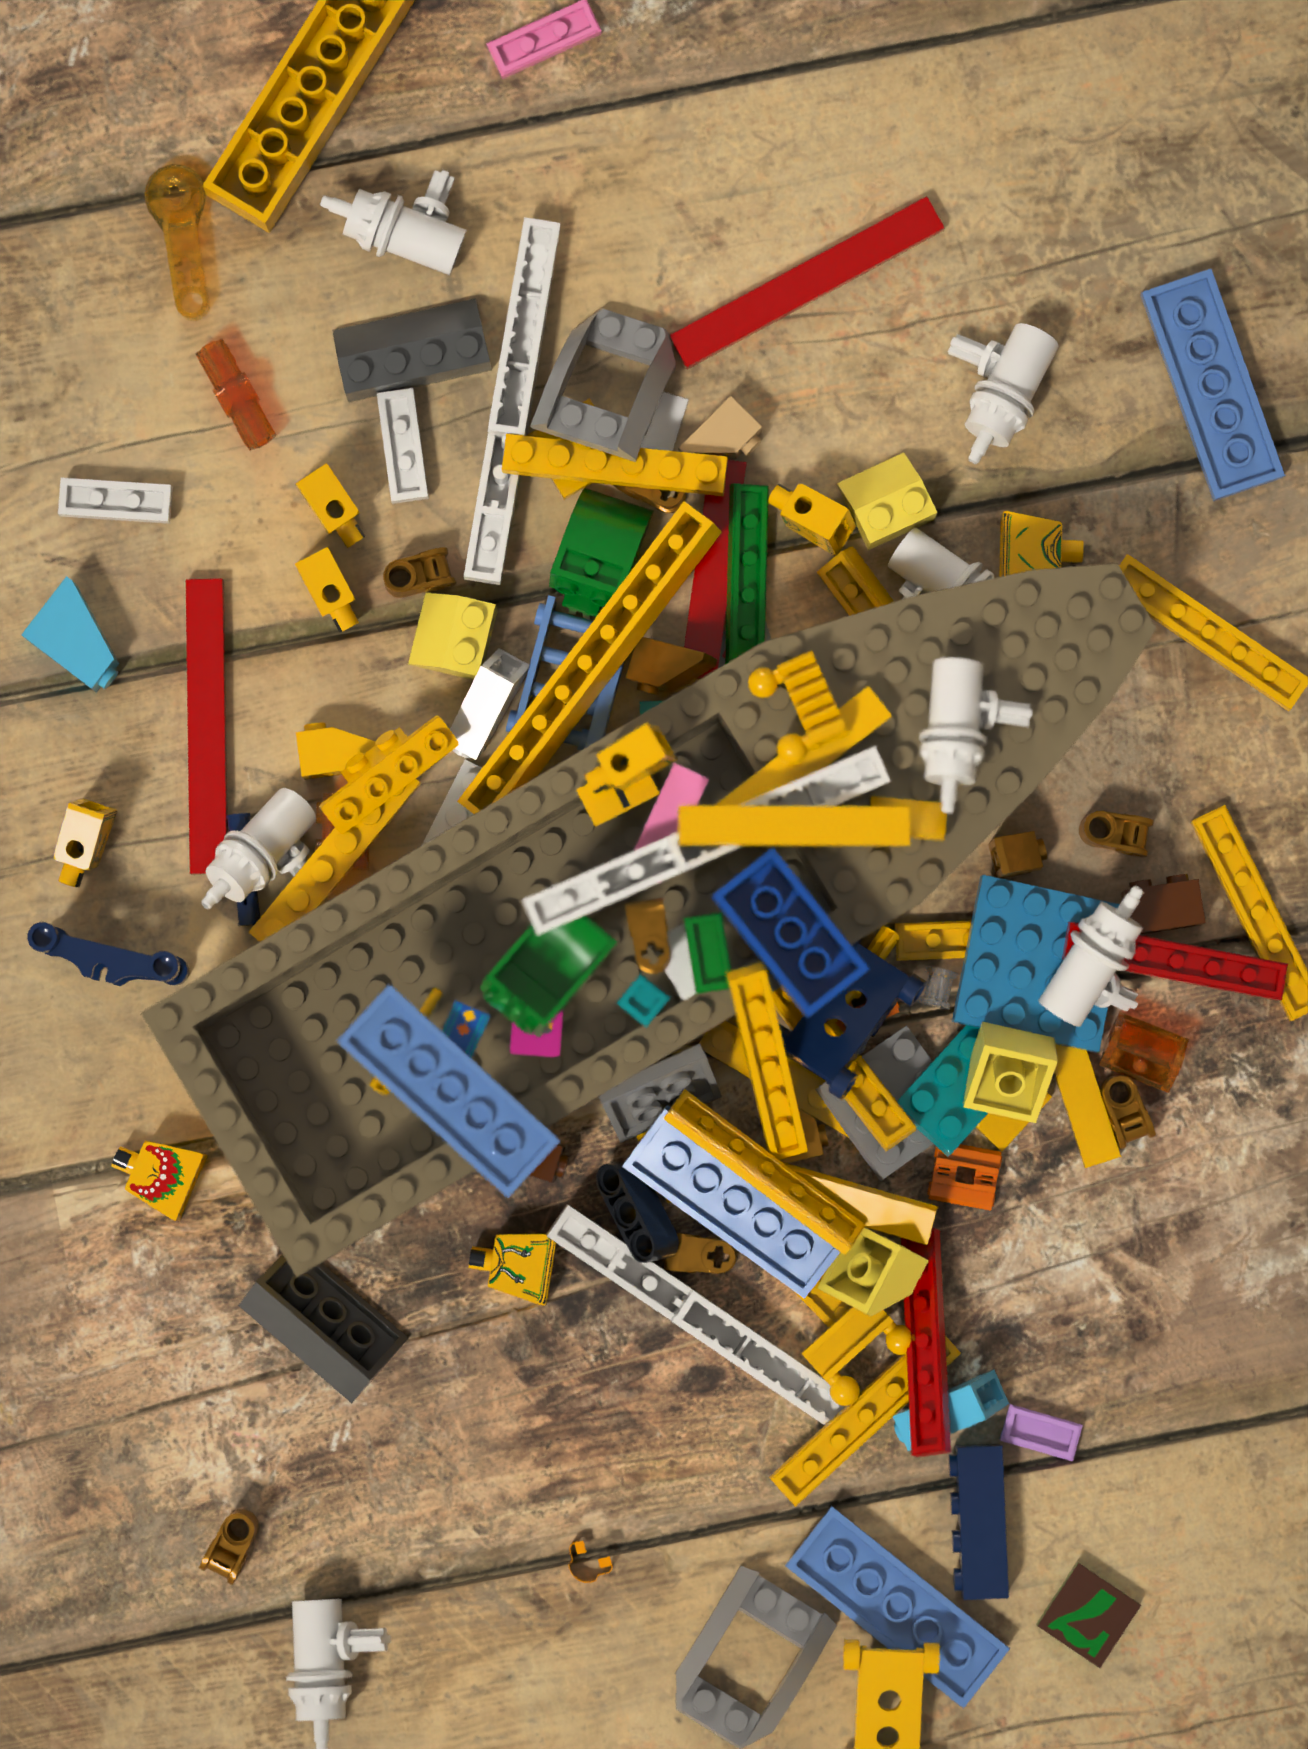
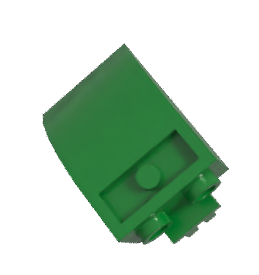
M586 488L582 490L564 532L550 572L549 587L565 595L562 606L569 608V614L576 616L577 611L583 613L582 618L590 620L591 616L597 617L600 607H604L634 568L654 512L653 510Z
M586 915L538 936L531 924L485 977L480 990L484 992L483 997L485 1000L510 1019L520 1030L529 1035L534 1033L540 1038L617 944V941Z

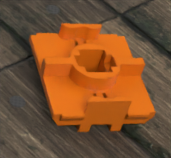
M960 1144L947 1157L936 1147L932 1178L927 1195H929L928 1199L991 1211L992 1207H994L996 1182L1003 1157L1001 1156L1002 1152ZM958 1166L975 1169L972 1185L955 1182ZM939 1167L948 1168L949 1170L939 1169ZM938 1172L948 1174V1176L938 1174ZM982 1175L991 1176L992 1178L982 1177ZM981 1180H982V1181H987V1182H992V1183H991V1184L983 1183V1182H981Z

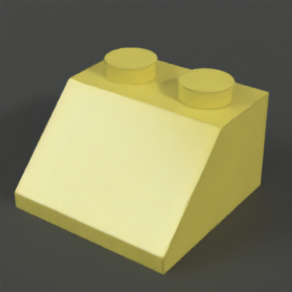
M905 453L899 454L837 483L868 550L897 538L915 527L918 528L936 518L937 510L927 489Z
M425 593L408 665L474 680L480 667L486 660L498 611L496 604L458 595Z
M982 1022L971 1053L963 1107L1036 1123L1058 1062L1055 1038Z
M864 1228L848 1253L844 1255L840 1252L826 1270L818 1289L873 1316L912 1294L928 1260Z

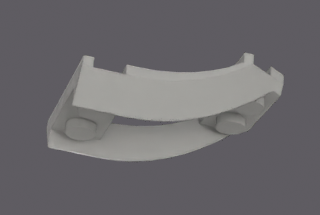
M606 309L597 311L573 329L566 340L541 396L530 425L531 428L636 462L642 441L647 434L660 398L672 373L676 369L668 331ZM585 345L650 366L640 386L629 417L563 396Z
M740 1566L726 1592L675 1673L676 1710L738 1749H742L773 1733L837 1626L826 1613H819L759 1576L760 1572ZM738 1610L801 1648L761 1715L698 1676Z

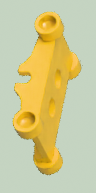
M844 1639L843 1670H858L854 1749H920L923 1673L939 1674V1643L924 1642L923 1648H916V1650L876 1649L860 1645V1640ZM892 1690L899 1694L901 1699L897 1707L886 1709L879 1704V1696L884 1691ZM889 1726L896 1729L899 1737L894 1744L883 1745L878 1741L877 1733L881 1728Z

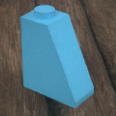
M66 576L21 635L97 693L101 687L106 689L114 681L118 674L115 668L119 665V662L79 587Z
M994 1369L948 1389L950 1434L988 1419L1009 1404ZM909 1407L895 1414L893 1419L898 1439L905 1443L907 1450L910 1451Z

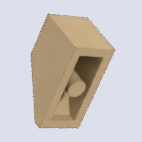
M730 396L678 448V452L725 456L728 459H736L742 452L748 456L762 441L758 437L762 433V426Z

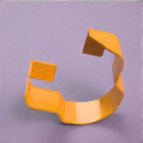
M584 1540L575 1541L570 1545L569 1551L572 1559L570 1563L573 1561L571 1552L573 1544H575L577 1555L586 1553ZM610 1556L598 1559L600 1568L611 1566V1569L598 1573L594 1580L586 1581L575 1576L571 1570L570 1563L568 1564L573 1577L584 1583L595 1582L599 1575L611 1572L613 1567Z

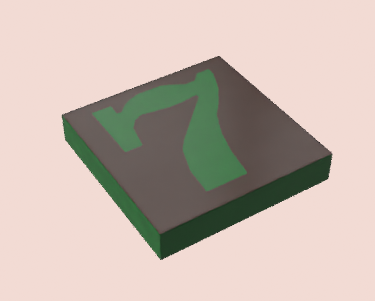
M1077 1562L1036 1626L1098 1668H1101L1141 1607V1604Z

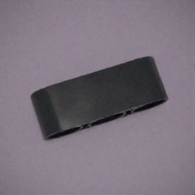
M625 1161L601 1166L596 1175L598 1189L633 1258L639 1263H647L674 1256L678 1251L679 1238L656 1191L623 1168L622 1165Z

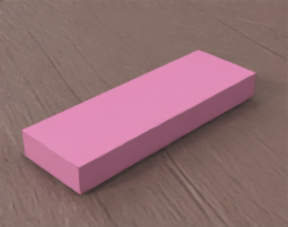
M581 0L487 43V48L501 78L505 79L597 37L602 32L588 1Z
M674 763L634 851L677 833L678 806L698 805L709 779Z

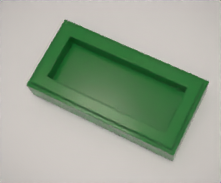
M722 912L683 918L695 995L728 990L729 985L726 972L731 971Z

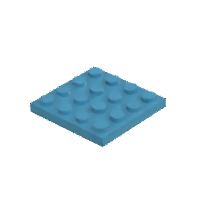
M981 875L952 1022L980 1028L982 1022L1054 1037L1055 1044L1099 1052L1108 1007L1099 1008L1094 1005L1082 1025L1077 1027L1050 1012L1038 1000L1063 962L1062 956L1068 923H1080L1081 919L1093 915L1100 902H1105L1116 909L1120 904Z

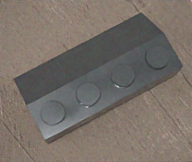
M476 298L332 330L338 364L348 402L375 397L380 392L415 388L492 370Z
M283 1254L254 1283L238 1305L350 1403L357 1399L408 1339L404 1333L321 1263L301 1276L296 1277Z

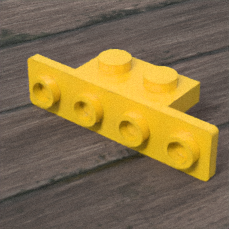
M434 716L410 736H407L400 727L395 731L389 730L376 740V745L365 754L359 753L347 762L346 768L340 773L348 783L320 804V809L340 834L346 833L459 745V741L440 716Z

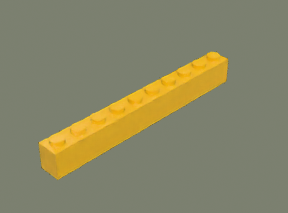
M685 501L681 504L457 802L475 814L539 775L721 534V530L712 521Z

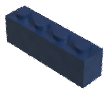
M1001 1444L955 1445V1454L948 1455L949 1476L956 1477L957 1492H950L951 1515H958V1530H952V1552L959 1553L960 1568H953L954 1591H961L963 1600L1008 1599L1003 1446Z

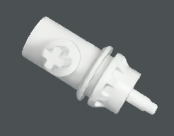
M442 170V172L434 171L425 196L416 198L412 209L403 206L404 200L400 195L393 202L390 201L391 194L383 191L372 194L362 189L358 190L353 204L326 195L322 197L320 202L321 207L347 218L343 235L356 239L363 250L370 252L374 246L378 248L377 257L385 255L387 251L447 275H450L467 231L446 222L450 211L445 204L455 178L449 176V172Z
M1023 323L1016 324L1005 346L994 340L990 341L986 346L959 334L951 340L948 354L978 366V374L988 377L987 380L976 383V392L972 394L969 402L971 413L965 422L967 430L977 437L968 457L969 461L974 464L979 463L990 444L998 447H1007L1013 435L1025 428L1028 418L1032 417L1035 412L1031 400L1059 347L1057 341L1052 336L1039 328Z
M916 527L905 536L888 563V567L906 579L899 589V592L904 595L902 600L916 595L995 578L994 574L988 569L980 573L983 566L982 563L975 562L969 565Z
M942 658L933 662L929 726L919 734V740L924 742L920 746L919 754L926 764L925 780L942 785L941 802L944 813H952L954 811L957 786L975 783L976 767L984 758L985 750L982 746L987 743V738L979 732V728L991 729L995 722L1028 727L1029 718L1032 717L1030 704L998 700L995 691L982 690L984 665L970 659Z
M281 788L241 831H229L224 836V840L216 847L215 859L206 868L207 878L213 887L201 901L204 908L211 909L224 896L232 901L242 902L251 892L264 889L270 881L277 877L278 871L281 874L290 872L293 876L298 873L308 861L306 856L309 853V848L299 839L316 822L315 812L303 797L290 789Z
M1133 886L1117 909L1105 902H1100L1093 915L1081 919L1078 927L1082 932L1074 930L1071 932L1070 935L1074 945L1038 1001L1041 1005L1059 1018L1077 1027L1082 1025L1094 1005L1099 1008L1113 1005L1126 1012L1129 1008L1135 1009L1138 1002L1135 999L1138 993L1122 986L1115 972L1116 970H1127L1129 965L1123 959H1132L1136 953L1135 941L1143 927L1130 916L1140 902L1139 899L1143 894L1141 888Z
M342 1599L292 1601L294 1672H290L286 1676V1681H295V1687L288 1688L289 1697L296 1705V1721L313 1720L316 1749H328L329 1720L346 1718L345 1702L352 1693L351 1685H345L344 1678L353 1677V1673L348 1669H344V1660L356 1659L359 1652L387 1651L388 1643H391V1635H387V1628L358 1629L354 1622L342 1623Z

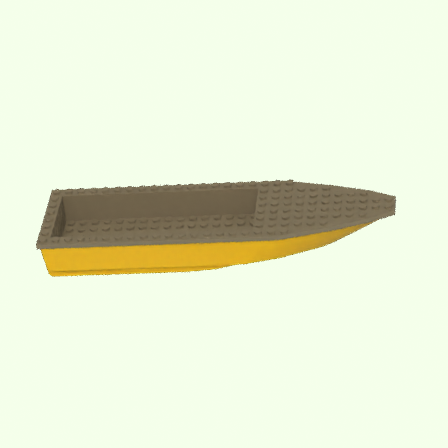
M1116 563L1029 570L916 595L762 642L141 1012L294 1274L296 1277H299L477 1170L394 1093L390 1091L389 1096L374 1090L369 1085L374 1075L336 1041L388 984H391L419 1011L432 989L437 988L443 995L428 1019L441 1031L455 1000L491 1015L472 1060L547 1128L735 1015L730 989L696 994L683 1000L665 970L658 974H648L638 967L632 937L630 938L625 909L626 903L663 897L668 933L683 924V918L722 912L712 900V895L766 852L774 848L849 944L856 943L921 904L1036 789L1112 700L1157 628ZM812 650L838 709L869 686L892 715L888 721L831 764L833 765L876 746L890 782L835 806H870V796L942 803V785L925 780L926 764L919 754L920 746L924 743L919 740V734L929 726L933 662L942 658H963L978 661L984 665L982 690L995 691L998 700L1030 704L1032 717L1029 718L1028 727L995 722L991 729L979 728V732L987 738L986 745L982 746L985 750L984 758L976 767L975 783L957 786L954 811L946 815V833L943 842L910 839V846L908 847L741 846L662 881L661 884H654L586 914L589 919L614 938L617 944L563 1009L560 1055L558 1057L519 1055L510 1052L512 1021L483 997L484 992L480 988L485 977L531 925L521 900L633 852L659 797L657 795L595 827L576 789L588 784L584 775L601 765L597 758L598 753L646 723L658 726L678 759L650 775L659 793H661L674 763L709 779L698 805L714 806L778 756L777 744L783 736L787 734L806 735L784 682L778 685L776 692L772 696L759 698L749 690L748 679L750 674L758 668L775 670L777 665ZM627 757L622 759L620 767L629 763ZM722 913L731 971L761 962ZM651 946L648 947V954L642 955V958H649L650 964L658 963V958ZM766 968L771 992H774L781 988V986ZM640 973L671 997L647 1028L617 1005L619 999Z

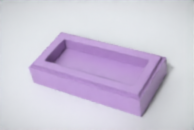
M1009 1404L999 1440L1073 1461L1083 1425Z

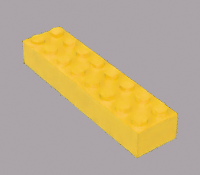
M318 0L202 185L207 196L270 233L415 0Z

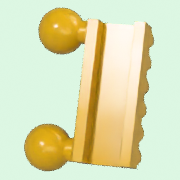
M812 650L777 665L775 670L758 668L750 674L748 679L749 690L759 698L772 696L776 692L778 685L784 682L806 732L804 736L787 734L779 740L777 754L783 762L797 764L805 758L808 750L820 748L819 743L840 734L842 738L849 735Z
M851 1307L801 1353L830 1385L831 1398L838 1405H851L858 1399L860 1394V1387L857 1381L850 1376H841L838 1371L882 1331L886 1334V1345L892 1353L896 1355L906 1354L907 1348L911 1343V1333L905 1325H897L884 1310L870 1316Z

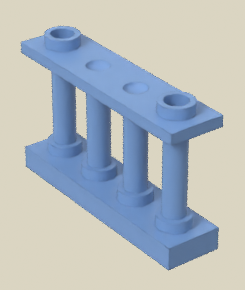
M548 595L546 604L539 603L534 624L539 625L540 628L517 711H510L506 725L507 732L511 731L529 707L531 696L536 697L545 686L543 683L536 682L541 660L560 665L570 653L545 646L550 625L585 633L593 620L555 611L557 601L554 596ZM624 662L588 708L587 714L593 716L590 729H582V732L572 730L563 741L564 743L578 746L577 750L581 751L605 737Z

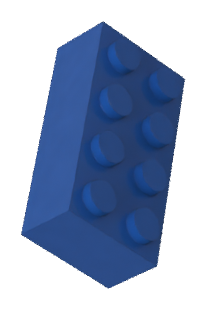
M774 848L766 852L712 895L714 903L760 961L763 962L767 970L806 1019L815 1014L869 970L868 966Z

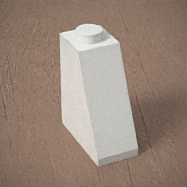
M498 648L480 667L450 728V731L459 741V745L452 750L453 752L464 758L472 757L474 759H477L484 752L526 677L529 664Z

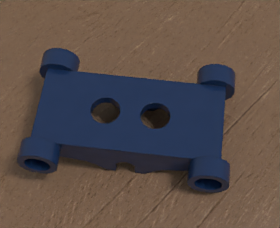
M47 922L35 923L27 933L28 943L34 950L44 952L51 957H61L71 961L78 967L84 977L91 978L92 980L100 981L102 970L106 967L105 982L113 983V985L123 986L129 981L137 979L161 981L171 986H178L183 984L189 976V967L186 961L167 951H160L150 956L69 936L65 930L54 927Z
M862 940L857 941L851 946L868 966V972L811 1017L806 1019L803 1016L792 1031L779 1023L786 1056H790L825 1079L826 1084L830 1086L829 1092L840 1100L847 1096L858 1078V1074L848 1068L865 1050L870 1037L874 1038L898 1000L911 1007L918 1000L927 984V981L915 973L908 976L860 945ZM851 991H860L866 996L867 1002L861 1008H853L847 1004L845 1000L846 995ZM830 1019H838L845 1024L846 1030L840 1036H831L824 1029L825 1023Z

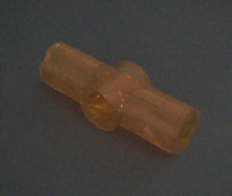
M223 339L203 346L195 354L214 387L212 390L226 416L228 418L231 417L245 446L251 451L268 444L277 435L258 403L260 399L245 372L240 371L228 345L225 344Z

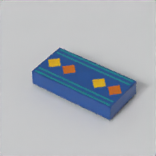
M455 1000L442 1032L472 1059L491 1015Z

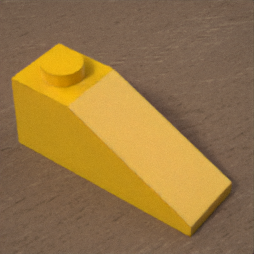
M324 722L304 725V731L296 732L301 776L304 780L342 775L340 772L346 768L347 762L359 753L365 754L376 745V741L334 727L326 728V723Z

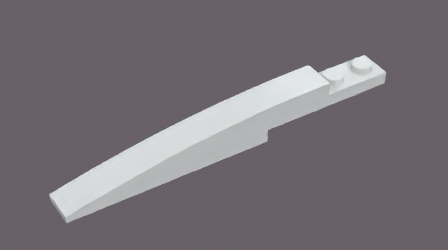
M524 217L464 571L465 580L501 585L520 475L504 474L502 472L506 434L526 436L528 433L561 223Z
M876 746L739 806H835L890 782V779ZM677 832L521 901L538 936L741 846H678Z
M566 1204L547 1232V1237L823 1425H826L845 1407L833 1401L830 1395V1385L821 1376L654 1262L639 1263L636 1261L624 1242L568 1204Z

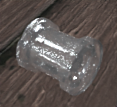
M926 966L925 972L928 974L927 984L924 988L923 996H920L918 999V1003L950 1010L949 995L952 982L957 979L958 973Z

